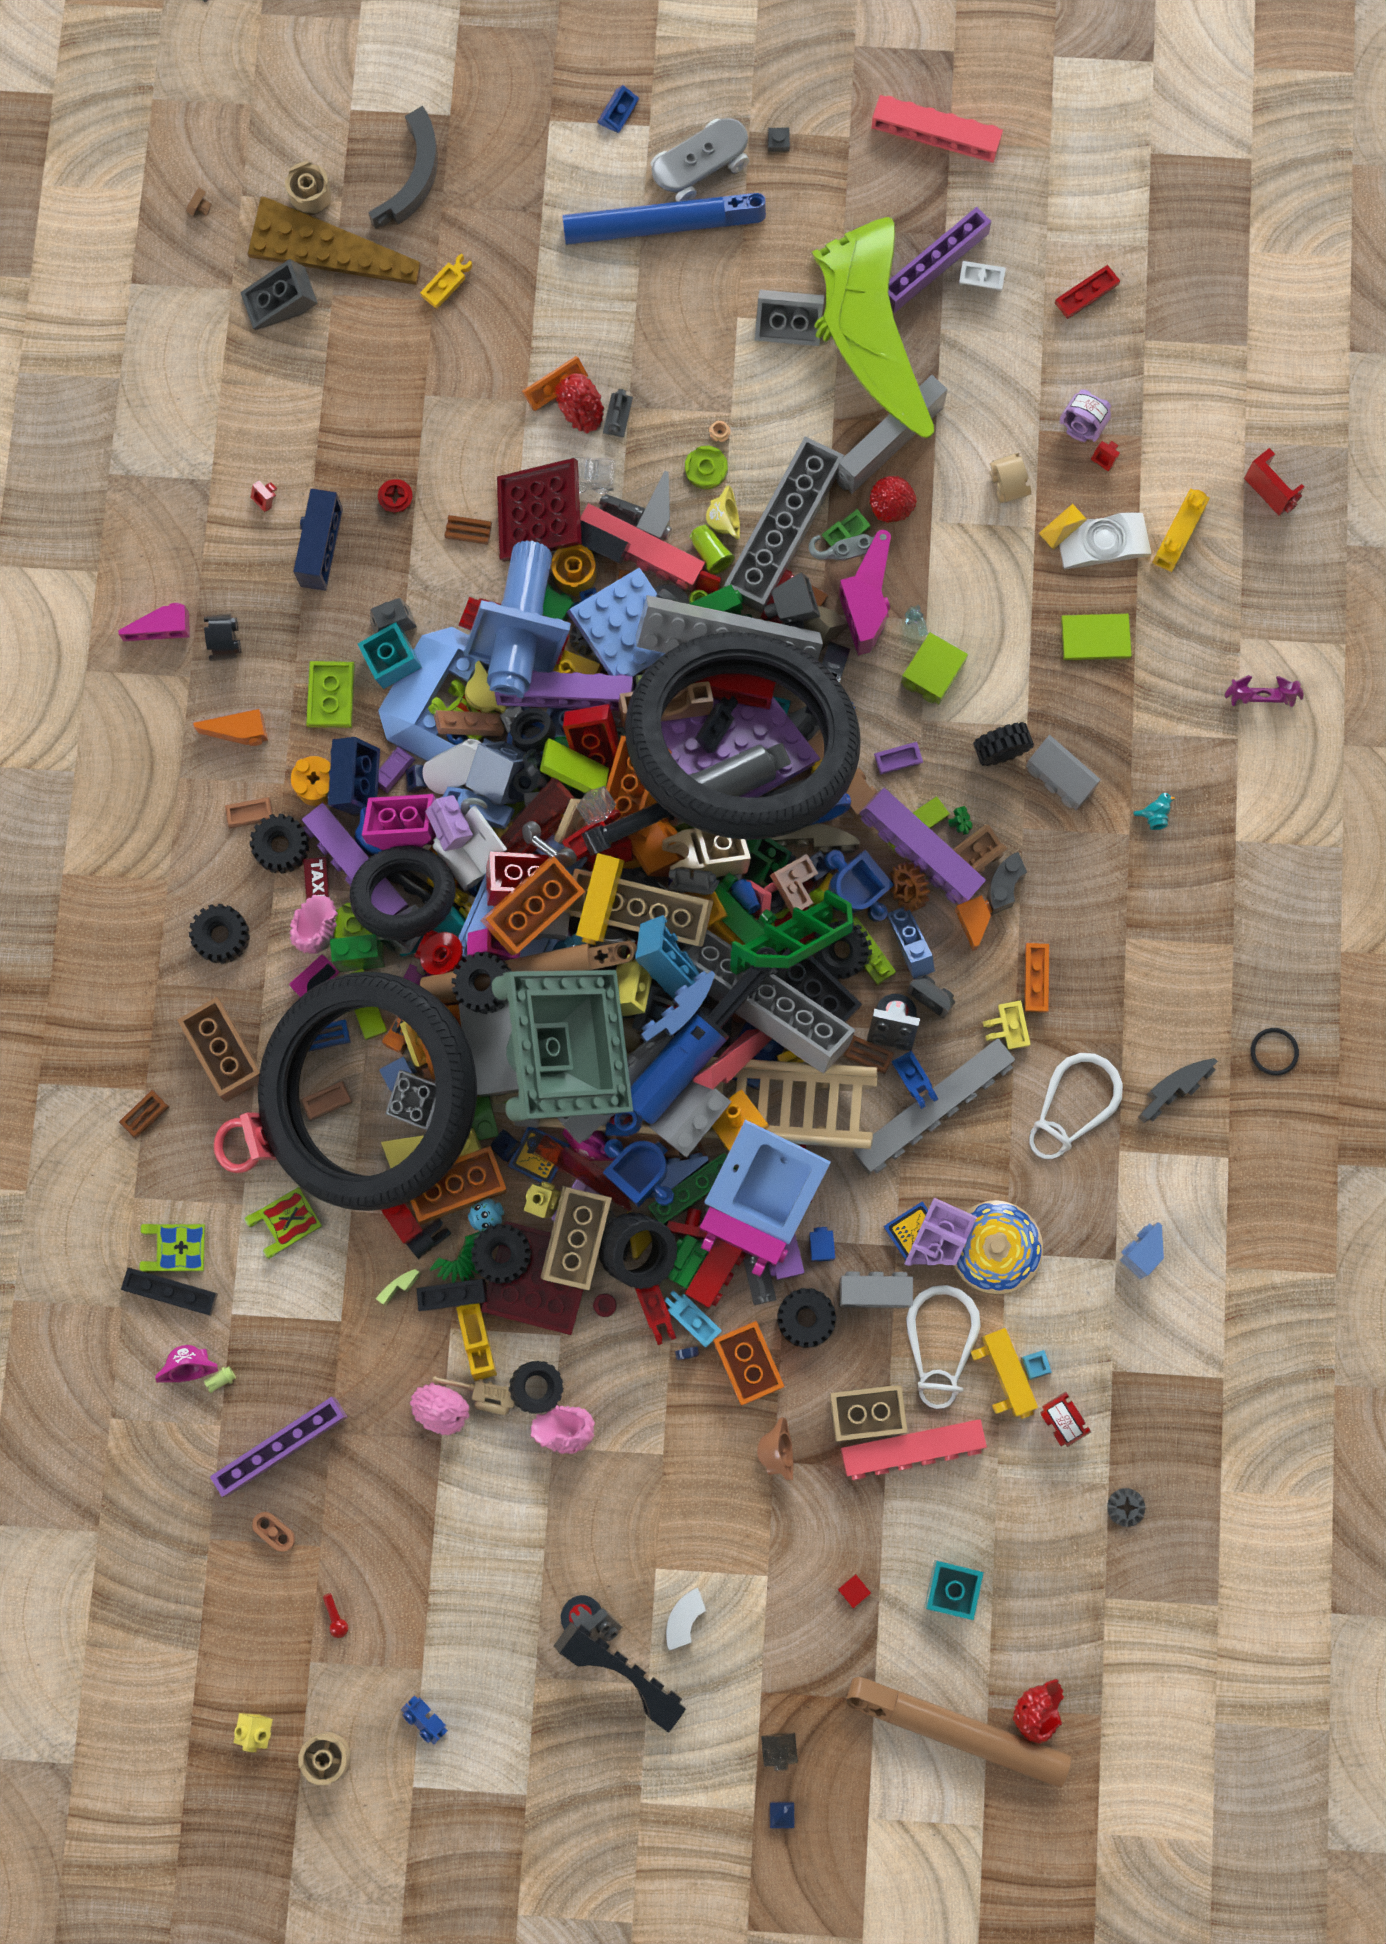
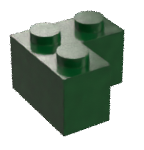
M771 838L746 840L751 862L743 879L751 880L764 889L767 885L773 883L770 875L787 865L792 852Z

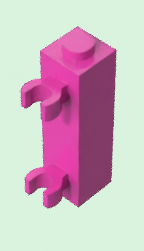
M711 1206L700 1226V1230L707 1233L701 1245L702 1249L710 1252L716 1238L758 1258L752 1273L759 1277L767 1263L776 1266L778 1262L783 1263L788 1253V1250L784 1249L786 1246L785 1242Z

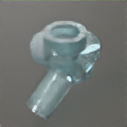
M916 605L915 607L911 606L905 613V623L907 625L917 623L919 636L928 635L926 622L923 617L924 614L921 613L920 606Z

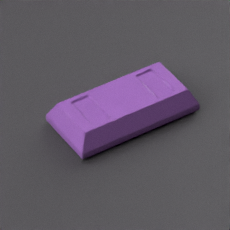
M917 742L874 753L880 775L923 763Z
M398 746L379 768L378 787L388 793L416 759Z

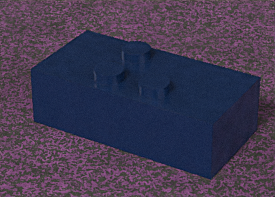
M310 488L305 516H302L300 520L302 532L293 570L300 587L327 590L343 512L337 492Z

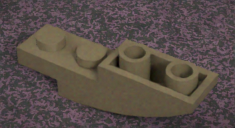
M819 823L809 825L790 834L771 838L783 847H787L790 844H796V847H807L809 843H813V851L819 852L821 850L823 855H827L833 850L846 854L853 853L855 850H859L860 840L838 828Z

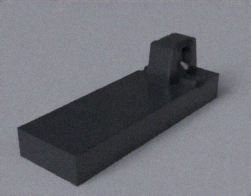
M485 1279L416 1288L418 1311L420 1312L488 1302Z

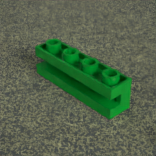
M721 1154L671 1189L674 1193V1200L670 1205L661 1206L657 1201L650 1204L648 1209L654 1218L663 1223V1225H667L668 1221L674 1220L687 1211L688 1208H691L708 1196L727 1157L726 1154Z

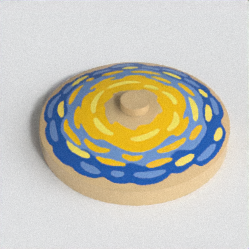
M987 1201L968 1209L966 1212L977 1218L957 1264L953 1265L959 1277L975 1290L993 1295L1007 1294L1026 1285L1038 1271L1043 1256L1042 1236L1033 1218L1022 1208L1004 1201Z

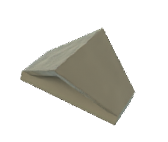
M818 606L821 617L805 620L804 625L806 630L820 632L823 642L821 650H823L849 624L834 610Z

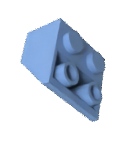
M1159 1222L1154 1225L1149 1223L1136 1235L1139 1239L1130 1242L1121 1251L1123 1257L1120 1261L1139 1279L1147 1277L1164 1259L1162 1225Z

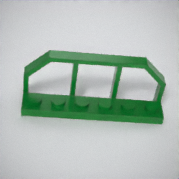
M826 890L824 891V901L806 911L798 907L793 908L792 918L781 925L774 927L769 923L764 924V934L745 945H741L736 941L732 942L730 971L738 975L749 969L752 965L754 967L790 968L852 932L853 916L851 903ZM833 907L846 914V923L835 929L827 925L832 921ZM814 931L821 935V937L807 945L798 941ZM763 947H770L776 953L784 948H788L793 952L788 956L756 954Z

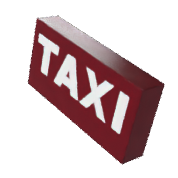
M327 858L303 859L306 900L312 898L313 895L330 897Z

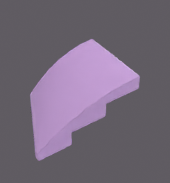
M934 1198L904 1264L907 1266L914 1264L956 1265L977 1217Z

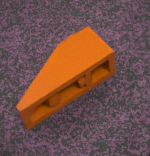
M260 709L193 723L194 728L199 734L250 746H258L263 741H268L264 717Z

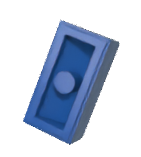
M624 85L618 87L597 122L619 133L638 102L639 97Z

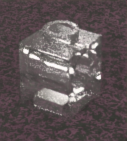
M603 786L588 791L576 808L589 826L606 820L616 806V803L606 787Z

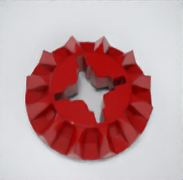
M400 479L388 480L378 490L379 504L385 511H390L394 514L400 511L404 512L410 506L413 498L411 487ZM397 489L398 495L401 498H397L396 503H394L390 496H394V492Z

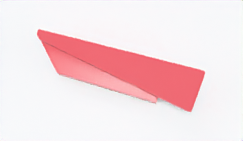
M759 1029L746 1030L709 1067L693 1078V1082L710 1089H714L720 1082L727 1084L772 1038Z

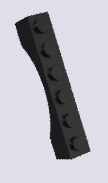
M571 1622L553 1645L559 1654L577 1667H604L628 1678L638 1691L644 1713L650 1720L669 1733L686 1710L680 1703L682 1698L672 1690L669 1693L663 1690L664 1685L655 1677L651 1680L645 1676L647 1672L637 1664L633 1667L627 1663L629 1659L618 1650L614 1654L609 1650L610 1645L602 1638L598 1637L597 1640L590 1636L592 1632L582 1624L577 1627Z

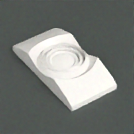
M1118 513L1106 518L1087 519L1059 544L1064 570L1151 556L1143 513Z

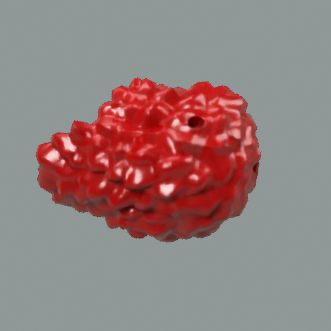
M574 373L562 379L555 387V395L557 396L558 407L564 414L565 420L572 423V428H577L580 432L584 431L588 434L589 432L596 431L598 427H601L602 417L604 416V406H602L601 395L597 391L596 386L583 374Z
M1057 1679L1048 1681L1043 1685H1037L1034 1688H1029L1017 1700V1705L1013 1712V1720L1017 1729L1029 1741L1038 1744L1047 1742L1048 1739L1052 1738V1734L1056 1732V1728L1062 1725L1058 1706L1064 1699V1696L1062 1695L1063 1689Z

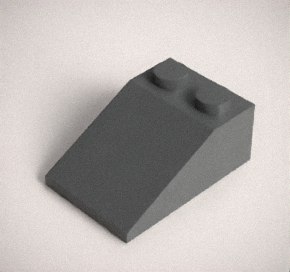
M291 259L240 292L254 330L299 316L318 304L305 267Z

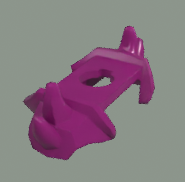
M1248 675L1237 681L1233 679L1224 696L1225 698L1231 696L1232 706H1235L1237 701L1241 699L1243 704L1248 702H1273L1288 705L1289 702V706L1293 707L1297 696L1300 700H1303L1304 693L1299 681L1291 682L1280 676H1276L1279 685L1277 688H1249L1247 685L1251 681L1252 676ZM1266 693L1270 695V697H1262L1258 694Z

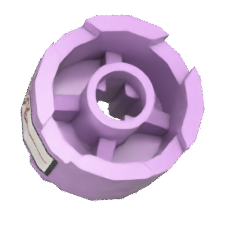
M1080 390L1079 393L1072 397L1060 416V424L1064 423L1068 428L1066 433L1081 442H1086L1087 439L1095 442L1111 418V405L1107 400L1091 395L1088 390Z

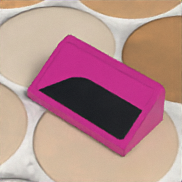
M321 954L291 981L289 986L301 997L315 986L335 978L340 972Z

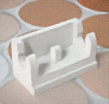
M963 261L959 284L1002 291L1006 268Z

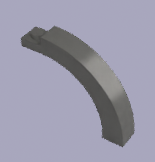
M423 106L405 116L407 128L414 137L417 147L413 171L406 184L396 195L368 212L371 224L375 229L387 225L393 218L398 225L405 221L421 206L433 186L438 166V150L432 122Z

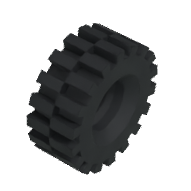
M1017 722L1012 725L1008 724L1004 727H998L994 731L991 730L987 734L981 735L980 738L973 742L980 764L982 766H990L1023 755L1033 748L1034 743L1027 724L1024 722L1018 724Z
M271 814L268 820L265 817L262 818V824H256L254 826L255 833L251 832L250 835L252 841H250L251 852L258 863L266 870L269 869L273 873L279 871L281 874L286 873L285 870L288 869L290 872L294 871V866L296 865L300 867L302 865L301 860L307 858L306 851H309L310 847L308 845L309 838L301 824L289 815L285 817L284 814H279L278 817ZM278 836L286 837L289 842L288 848L283 852H275L271 846L273 839Z
M213 904L208 905L209 909L205 910L202 908L199 910L201 914L199 916L195 914L193 917L195 922L190 923V928L192 929L189 932V937L192 939L190 942L204 959L210 960L212 963H217L218 961L224 964L226 960L232 962L235 960L234 957L236 955L240 957L243 954L241 950L243 948L246 949L248 946L246 941L250 939L248 934L249 927L241 914L231 906L227 905L225 907L223 904H218L215 907ZM224 926L228 929V938L224 942L218 943L213 941L211 933L215 927Z
M839 920L828 924V926L835 929L846 922L845 920ZM859 924L853 925L851 933L814 953L815 959L837 980L840 978L847 979L858 974L866 968L865 965L870 961L868 956L872 955V949H869L868 946L872 945L871 940H866L865 937L868 934L866 931L861 932L862 927ZM818 933L814 935L816 939L821 937V935ZM838 941H845L850 947V953L846 958L838 957L834 951V946Z
M474 952V957L470 954L465 956L467 961L461 960L458 963L461 968L459 970L454 969L453 973L457 976L451 980V983L455 985L452 990L457 995L456 999L476 1013L487 1014V1011L494 1013L497 1012L496 1007L502 1009L505 1006L503 1004L504 1000H499L495 997L492 991V982L496 977L502 976L503 973L512 972L507 967L508 964L488 952H484V954ZM480 974H487L491 979V983L485 991H478L474 986L475 979Z
M496 1224L495 1226H488L486 1230H482L479 1233L478 1238H475L473 1242L474 1246L471 1250L472 1262L477 1272L490 1282L496 1284L512 1283L511 1281L521 1278L520 1276L523 1273L525 1274L528 1265H530V1257L532 1255L530 1244L525 1235L511 1225ZM499 1245H505L511 1251L510 1259L505 1263H498L493 1259V1250Z
M800 1288L786 1296L777 1314V1323L785 1339L793 1345L803 1348L816 1347L824 1343L834 1331L837 1317L835 1307L831 1303L830 1298H827L823 1292L813 1288ZM803 1309H811L816 1315V1321L810 1327H803L798 1322V1313Z

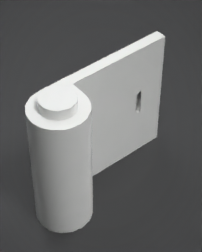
M476 806L471 807L464 816L473 836L463 847L444 851L437 837L433 840L435 843L432 846L438 856L448 865L452 875L464 891L477 885L485 876L490 851L505 852L507 850Z

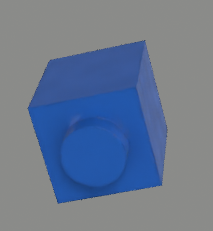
M827 1227L813 1228L814 1232L809 1233L811 1262L835 1260L833 1230L828 1231Z

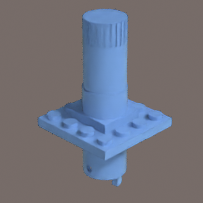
M521 541V543L518 542L513 546L503 601L501 605H498L491 601L481 600L463 656L490 662L487 676L490 691L506 695H517L516 697L522 699L524 698V693L530 688L533 670L547 673L553 671L571 623L561 619L543 616V604L552 553L550 549L543 544H539V542Z

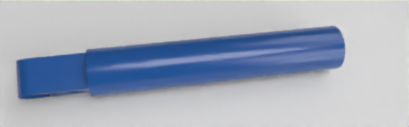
M750 193L562 215L566 245L759 223L766 217V199L760 193Z

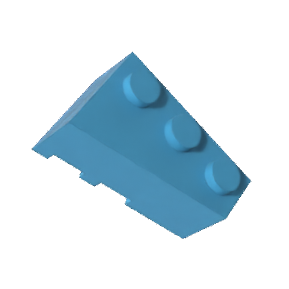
M662 915L640 924L635 959L663 987V990L674 999L676 997L675 992L684 985L689 988L696 983L694 978L700 973L687 952H681L675 942L678 940L676 934H670L665 926L667 920Z

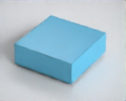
M1045 1350L1021 1357L1028 1380L1052 1373Z

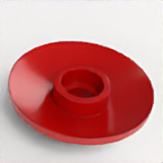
M449 932L437 933L430 937L420 952L422 968L431 975L445 974L454 970L463 954V946L460 939Z

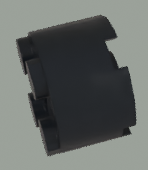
M231 613L204 616V622H208V627H204L207 650H212L209 660L237 658V654L242 653L241 642L236 640L235 631H239L238 619L232 618Z

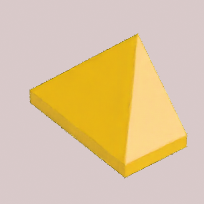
M1072 503L1039 534L1054 550L1087 519Z
M648 1230L638 1232L630 1238L633 1260H638L652 1242Z

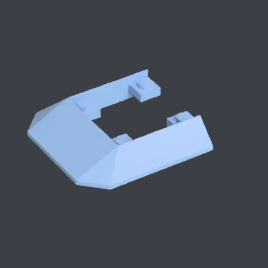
M449 627L421 636L414 648V652L422 668L394 683L378 710L387 741L425 761H429L434 756L455 746L438 737L434 714L428 710V707L431 705V701L437 695L449 673L468 682L475 672L477 661H480L484 669L489 671L490 662L463 656L469 635L454 627ZM520 706L522 711L530 709V707ZM485 738L483 743H491V741Z

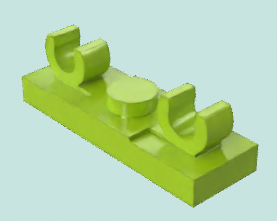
M855 917L853 925L859 924L862 927L861 932H867L859 919ZM867 932L868 936L865 938L867 941L871 940L872 945L868 946V948L872 949V955L868 956L870 961L865 965V970L878 986L894 975L896 971Z

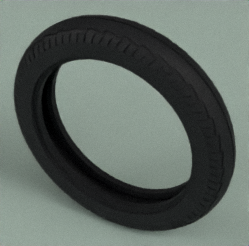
M744 632L717 633L692 639L673 648L656 660L641 677L631 696L626 713L625 736L627 750L635 773L645 789L664 809L679 820L701 831L721 837L743 840L768 839L790 834L811 825L826 815L839 802L850 786L859 762L860 728L853 704L842 685L822 663L810 654L787 642L765 635ZM721 674H747L762 677L785 687L810 709L821 729L824 743V758L808 779L786 792L759 798L727 795L699 783L677 764L663 738L661 728L662 715L668 704L680 691L701 679Z
M356 972L338 976L315 986L301 996L287 1010L274 1029L262 1058L258 1080V1105L263 1130L274 1156L285 1172L302 1189L314 1197L331 1205L358 1211L382 1210L404 1204L422 1195L438 1183L454 1165L467 1142L477 1102V1077L474 1059L466 1036L455 1017L437 997L425 988L405 978L382 972ZM378 1007L404 1020L413 1028L424 1043L434 1069L436 1099L429 1127L415 1150L393 1168L379 1174L366 1176L337 1166L315 1145L302 1118L299 1101V1082L304 1060L310 1047L318 1035L331 1022L356 1009Z

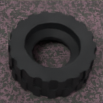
M531 1361L522 1364L513 1372V1376L509 1381L511 1400L515 1402L516 1407L530 1414L550 1411L551 1408H555L558 1405L557 1403L561 1400V1395L564 1391L560 1372L553 1365H549L545 1361ZM535 1375L541 1376L547 1383V1392L540 1399L529 1397L525 1390L527 1380Z

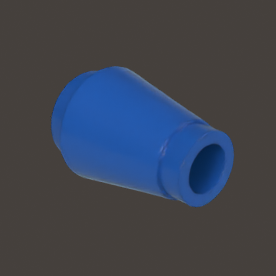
M740 879L731 886L732 896L750 914L760 909L761 905L751 882H747L746 879Z

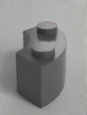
M1019 852L1006 858L999 865L991 880L988 890V902L992 908L991 915L1011 908L1015 902L1014 887L1017 882L1024 879L1027 873Z

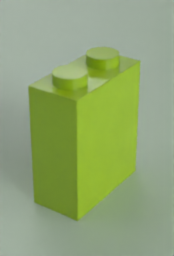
M929 632L902 675L901 683L907 690L911 692L916 691L923 695V699L927 702H935L939 705L964 666L968 654Z

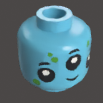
M487 1198L471 1206L468 1219L475 1230L484 1231L488 1226L502 1223L504 1210L499 1202L496 1203L494 1200Z

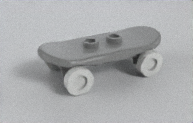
M732 118L714 119L702 131L668 152L663 151L657 154L651 161L654 181L661 188L675 194L678 193L675 197L677 202L693 200L697 194L692 185L728 164L732 173L741 171L749 163V158L743 153L748 141L744 125Z

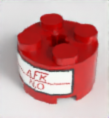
M1067 1392L1062 1393L1043 1405V1411L1040 1412L1046 1424L1054 1426L1056 1431L1053 1432V1435L1061 1447L1063 1445L1069 1447L1092 1433L1089 1427L1083 1428V1425L1086 1424L1085 1420L1073 1401H1066L1069 1398Z

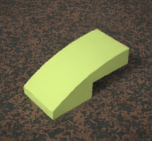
M414 1269L399 1276L377 1296L376 1300L386 1306L399 1288L408 1292L421 1273Z

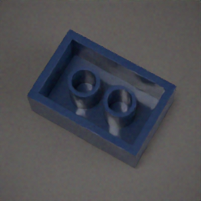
M357 737L332 739L328 805L350 815L359 816L360 811L367 806L368 798L378 796L380 748Z

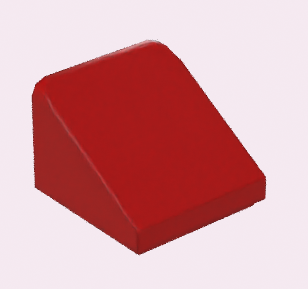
M703 570L700 572L696 590H703L709 595L721 588L720 577Z

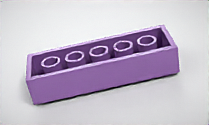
M883 788L876 793L859 812L863 823L870 828L873 826L878 830V836L886 843L890 841L896 847L894 850L901 857H907L914 862V867L920 866V873L924 872L929 877L928 881L934 887L943 889L946 892V898L955 904L957 902L961 904L968 901L986 881L985 878L887 789Z

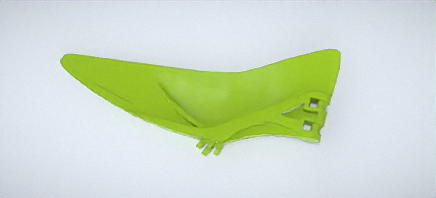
M885 217L872 221L851 232L849 231L844 234L845 237L839 240L836 238L825 244L824 248L812 251V255L818 266H820L826 282L825 313L814 325L818 329L815 336L818 339L823 336V340L826 342L832 336L843 359L866 391L885 410L911 431L921 437L929 438L935 433L934 424L895 324L889 298L890 274L895 245V224L892 218Z

